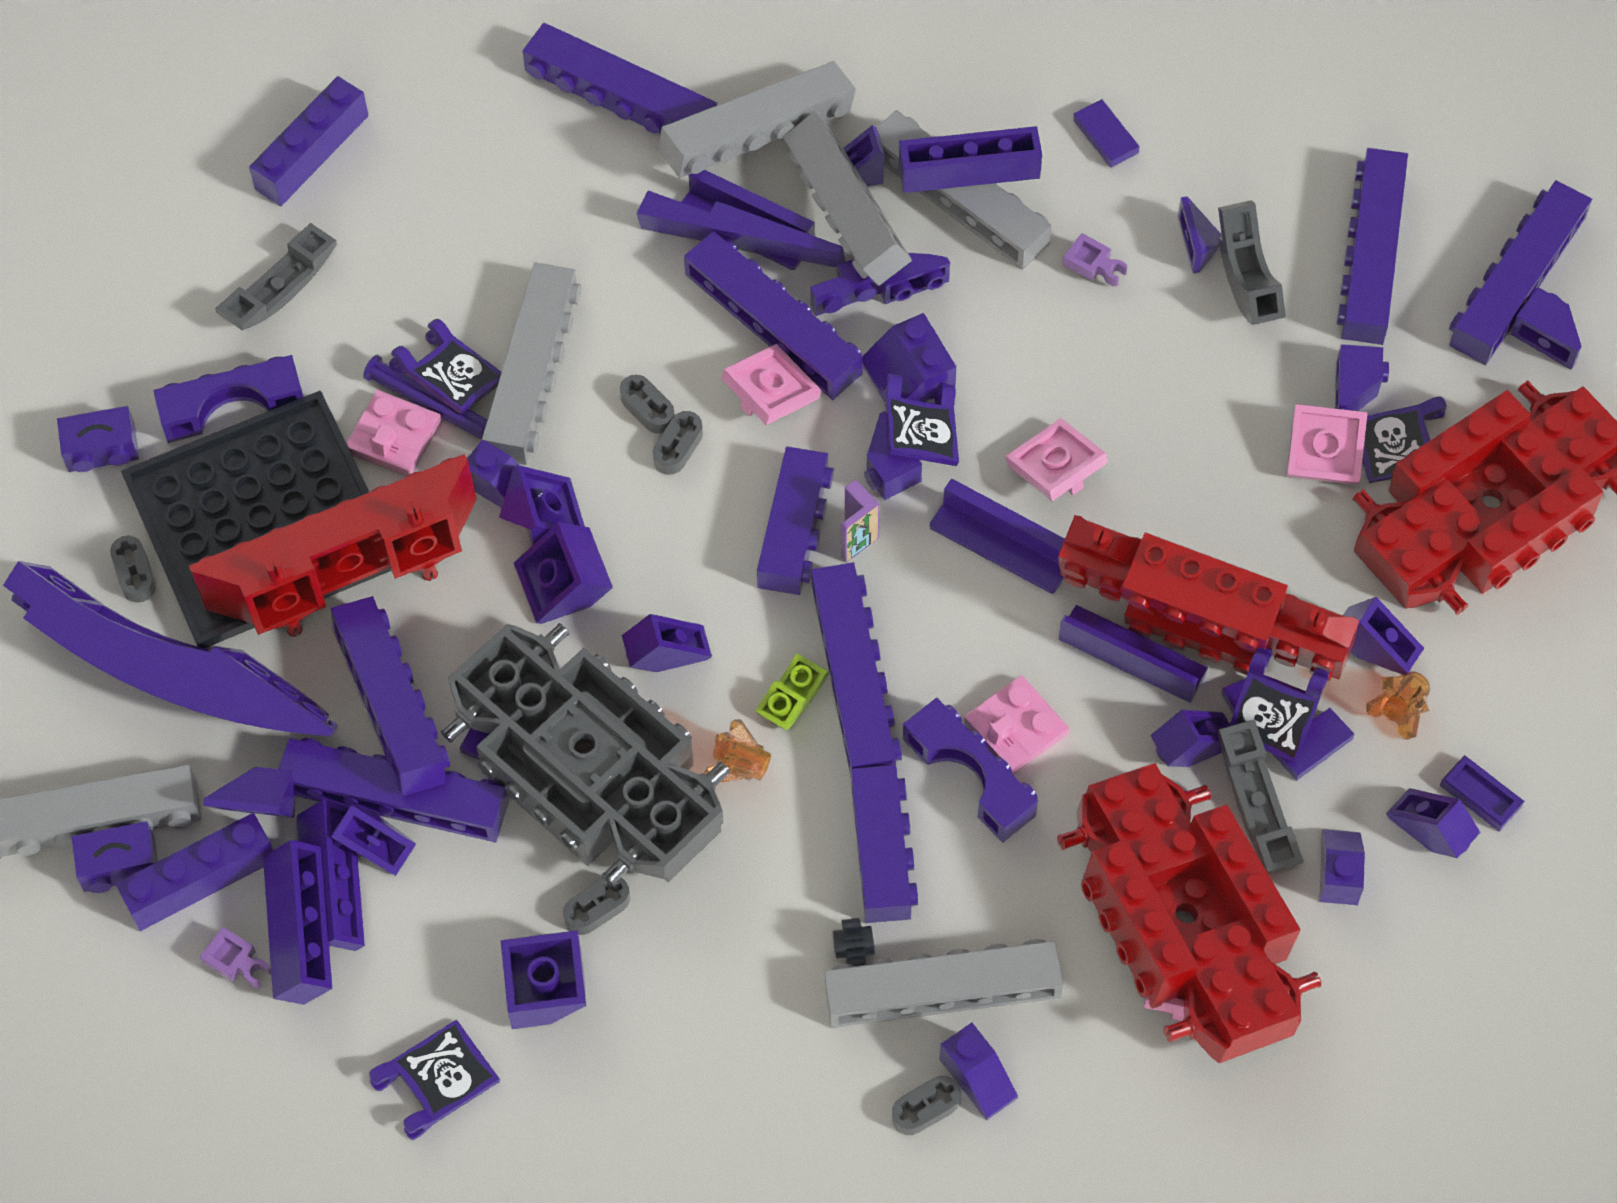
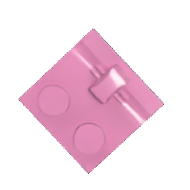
M777 344L725 368L721 377L742 400L741 409L748 416L755 413L765 425L818 400L822 391Z
M377 390L346 444L352 456L407 477L413 473L441 424V415Z
M1295 404L1287 477L1359 485L1368 412Z
M1062 418L1006 455L1007 465L1051 501L1066 491H1069L1071 495L1076 494L1083 489V480L1108 463L1106 453Z
M1022 675L964 716L965 725L971 731L975 730L983 737L987 744V749L995 757L1001 756L1009 764L1012 774L1069 733V727Z

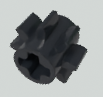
M860 918L841 920L842 929L832 930L836 959L846 958V964L854 966L866 965L865 955L875 954L872 927H861Z

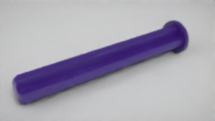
M378 354L369 360L363 373L365 380H374L417 405L439 413L441 418L482 439L488 419L470 409L460 415L407 374L393 371L387 363L382 361V357Z

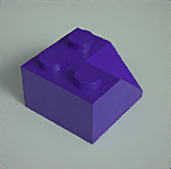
M578 930L500 940L507 1011L512 1029L550 1025L586 1006L585 977Z

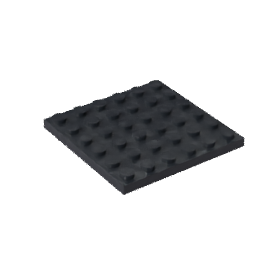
M321 390L121 470L124 481L197 647L200 648L210 647L251 630L254 626L251 623L206 610L189 565L199 562L206 556H214L229 550L238 543L251 541L266 535L275 528L285 527L298 522L310 514L320 513L335 507L344 500H352L369 493ZM388 568L327 593L323 597L324 599L388 573L391 570Z

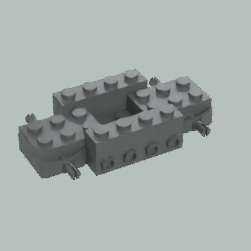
M558 623L545 637L542 634L538 636L515 625L506 624L448 677L457 711L455 712L456 718L446 728L441 730V734L445 739H448V742L452 743L466 729L472 728L473 730L489 733L476 746L479 757L478 766L482 773L490 780L500 783L510 798L587 866L614 842L617 850V861L601 874L609 885L614 886L627 871L630 872L631 870L664 879L669 883L721 832L723 810L715 789L731 773L729 768L719 761L706 775L703 773L699 775L689 771L693 766L692 737L687 729L679 723L673 725L664 717L663 710L656 702L644 700L637 694L638 690L635 685L626 677L620 679L611 671L609 663L601 655L595 654L593 656L583 647L560 669L553 651L563 639L570 635L567 628L563 627L561 623ZM584 739L590 740L595 744L594 749L585 754L578 753L574 749L575 744Z

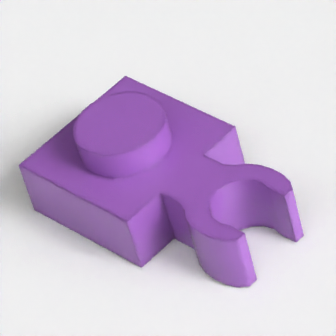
M1083 233L1080 234L1063 256L1062 265L1091 281L1099 274L1106 283L1117 287L1119 277L1111 272L1118 271L1123 275L1127 273L1126 263L1118 259H1110V248Z
M224 927L221 928L200 956L202 963L233 982L240 973L245 976L250 986L257 989L261 988L259 980L252 977L253 973L256 970H264L269 975L271 974V969L267 962L262 959H252L256 952L254 946Z

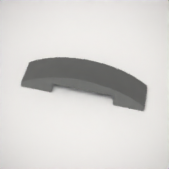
M310 223L287 243L288 253L246 291L238 287L215 308L216 313L240 330H245L261 323L283 308L310 282L333 252L337 241Z
M1255 720L1220 729L1218 735L1232 790L1249 838L1267 873L1302 864L1304 861L1292 826H1287L1264 760L1267 754Z

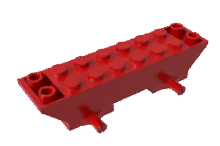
M465 454L456 458H448L436 466L421 472L411 473L404 479L386 486H379L367 494L352 500H344L335 507L320 513L310 514L298 522L285 527L275 528L266 535L251 541L238 543L229 550L214 556H206L199 562L189 565L205 609L251 623L258 635L286 626L288 635L296 637L294 628L298 635L303 631L300 620L311 613L326 608L323 595L390 568L396 579L408 573L422 570V576L426 581H432L430 572L435 580L438 576L435 565L447 557L462 552L459 535L477 500L468 459Z

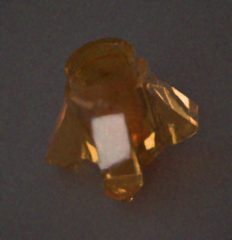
M1413 671L1399 677H1381L1383 694L1366 703L1367 714L1376 718L1385 715L1389 720L1395 721L1398 724L1397 733L1405 740L1416 737L1420 714L1429 711L1427 697L1430 685L1428 680L1422 674Z
M741 719L733 720L729 725L730 733L723 732L717 734L715 738L716 746L712 758L716 759L717 763L719 761L723 762L724 766L726 765L731 772L720 783L740 779L750 781L752 778L760 781L769 766L771 753L765 751L763 746L757 743ZM716 765L707 766L703 774L706 775Z

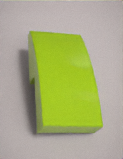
M797 653L780 680L773 682L755 712L788 731L819 692L829 677V672Z

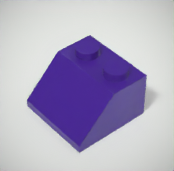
M924 313L892 326L863 355L862 365L884 402L885 399L881 394V387L883 383H887V375L889 373L902 376L901 398L922 402L933 399L937 393H941L940 387L942 383L956 385V365Z
M557 522L513 563L534 619L539 624L590 608L613 588L590 527Z

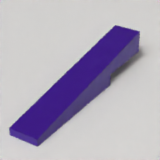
M648 190L636 213L641 229L700 241L714 231L723 239L728 238L740 249L837 268V264L846 262L844 249L841 245L718 201L715 202L710 213Z

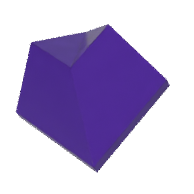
M520 465L513 468L499 518L527 528L531 545L536 543L557 522L585 526L569 477Z
M254 767L205 797L203 806L227 811L254 812L255 814L294 818L293 771Z

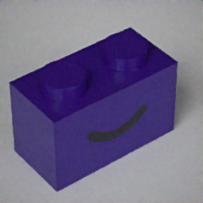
M128 406L57 418L61 456L68 473L74 471L87 472L93 468L107 465L121 466L130 461L139 460L135 423Z
M147 821L71 836L76 877L84 892H106L113 886H116L115 883L158 862L154 835Z

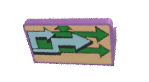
M856 479L845 487V521L841 524V557L846 562L879 539L880 504Z

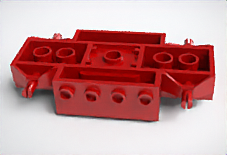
M1527 380L1520 385L1517 391L1531 404L1530 413L1507 389L1396 463L1388 491L1398 502L1382 505L1376 504L1364 489L1354 495L1352 500L1366 513L1365 522L1357 537L1354 552L1405 609L1434 601L1440 603L1444 600L1455 614L1459 615L1468 607V603L1459 596L1454 587L1460 572L1468 578L1481 594H1484L1493 587L1496 590L1500 589L1510 581L1513 573L1521 568L1526 571L1535 565L1540 559L1541 554L1547 550L1554 552L1567 541L1569 535L1575 531L1582 533L1587 530L1596 520L1594 515L1604 493L1602 488L1604 490L1611 488L1617 495V421L1584 386L1576 391L1553 393L1545 396ZM1493 496L1499 500L1501 505L1496 508L1488 507L1483 503L1482 498Z
M1074 515L1058 555L1060 574L1065 577L1064 581L1081 589H1084L1086 585L1100 590L1099 594L1112 601L1119 602L1121 598L1127 600L1129 604L1124 614L1125 624L1130 625L1129 630L1144 637H1149L1150 633L1162 637L1166 645L1175 649L1184 650L1185 646L1199 651V657L1213 663H1218L1219 660L1231 663L1235 671L1244 675L1248 674L1252 657L1256 653L1257 648L1265 650L1267 647L1272 650V655L1275 656L1274 660L1288 667H1295L1296 664L1309 668L1311 675H1313L1316 668H1321L1330 674L1327 681H1330L1331 677L1340 680L1356 639L1359 620L1298 599L1295 595L1287 594L1288 585L1146 532H1144L1142 539L1130 537L1087 521L1082 516Z
M1156 763L1090 784L1086 793L1082 794L1077 809V829L1059 834L1057 841L1061 845L1060 848L1062 850L1082 844L1083 848L1087 847L1092 852L1081 881V888L1085 898L1088 901H1092L1097 909L1101 927L1112 936L1120 961L1124 965H1128L1132 972L1134 984L1139 995L1145 998L1148 996L1151 1009L1160 1007L1163 1002L1171 999L1183 998L1184 1019L1163 1028L1167 1041L1171 1043L1174 1040L1189 1036L1190 1039H1195L1208 1055L1220 1064L1294 1036L1301 1023V995L1312 989L1320 988L1322 985L1320 977L1317 978L1318 973L1315 971L1299 978H1292L1289 973L1276 965L1287 960L1301 929L1228 805L1226 804L1194 815L1191 821L1192 805L1211 800L1210 789H1208L1207 785H1203L1189 791L1183 790L1182 787L1164 776ZM1176 912H1189L1195 921L1192 923L1182 922L1177 918Z

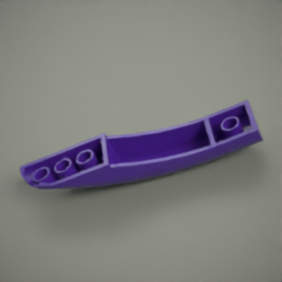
M18 561L3 584L5 588L13 593L11 601L27 611L23 619L76 656L139 690L193 711L255 727L322 736H332L337 729L336 722L329 720L328 723L326 722L329 714L321 706L245 651L214 646L212 650L200 648L139 625L102 604L51 566Z

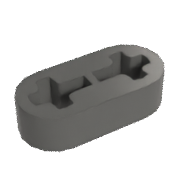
M630 375L621 382L620 395L622 404L646 429L657 434L663 433L675 416L672 403L642 375ZM634 389L636 392H638L642 389V396L644 400H642L637 394H632L630 396L629 390ZM651 408L658 414L665 412V418L661 419L658 416L653 418Z
M682 411L672 418L653 449L654 465L658 471L670 475L678 473L684 468L703 437L702 420L699 415L691 411ZM688 425H693V431L687 430L681 438V427L687 428ZM675 447L676 459L670 457L667 461L663 460V454L669 455Z
M130 535L116 539L112 543L110 553L125 597L136 603L150 599L156 588L142 543L139 539ZM127 549H131L134 560L130 564L127 563L124 556V551ZM132 575H139L141 588L135 589Z
M621 877L614 886H611L602 878L571 898L563 909L567 928L570 931L578 930L579 935H585L625 910L630 902V891L627 882ZM609 888L614 892L620 890V899L616 901L611 897L606 899V890ZM577 909L583 913L588 911V920L583 922L580 918L575 919L574 911Z
M938 1076L900 1097L892 1108L894 1127L904 1135H914L949 1116L957 1110L960 1104L961 1089L959 1084L948 1076ZM941 1088L944 1093L952 1092L949 1103H945L942 1099L932 1104L929 1103L936 1098V1089ZM921 1107L924 1108L917 1113L916 1122L912 1123L909 1119L901 1120L904 1108H908L910 1112Z

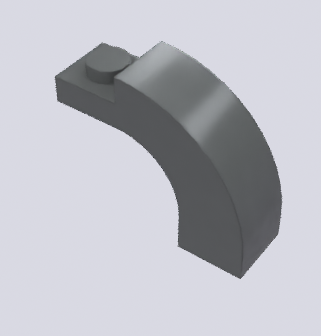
M1249 200L1219 207L1218 213L1222 237H1218L1222 261L1228 283L1242 315L1252 325L1286 318L1282 284L1270 273L1262 251L1256 204Z

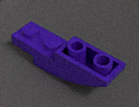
M908 253L912 261L879 286L869 276L865 279L861 277L852 264V261L855 259L837 264L836 278L810 287V306L815 316H819L824 313H835L842 307L858 301H868L877 294L881 295L885 304L894 301H904L913 294L927 289L935 290L944 285V283L949 282L950 261L948 257L933 254Z

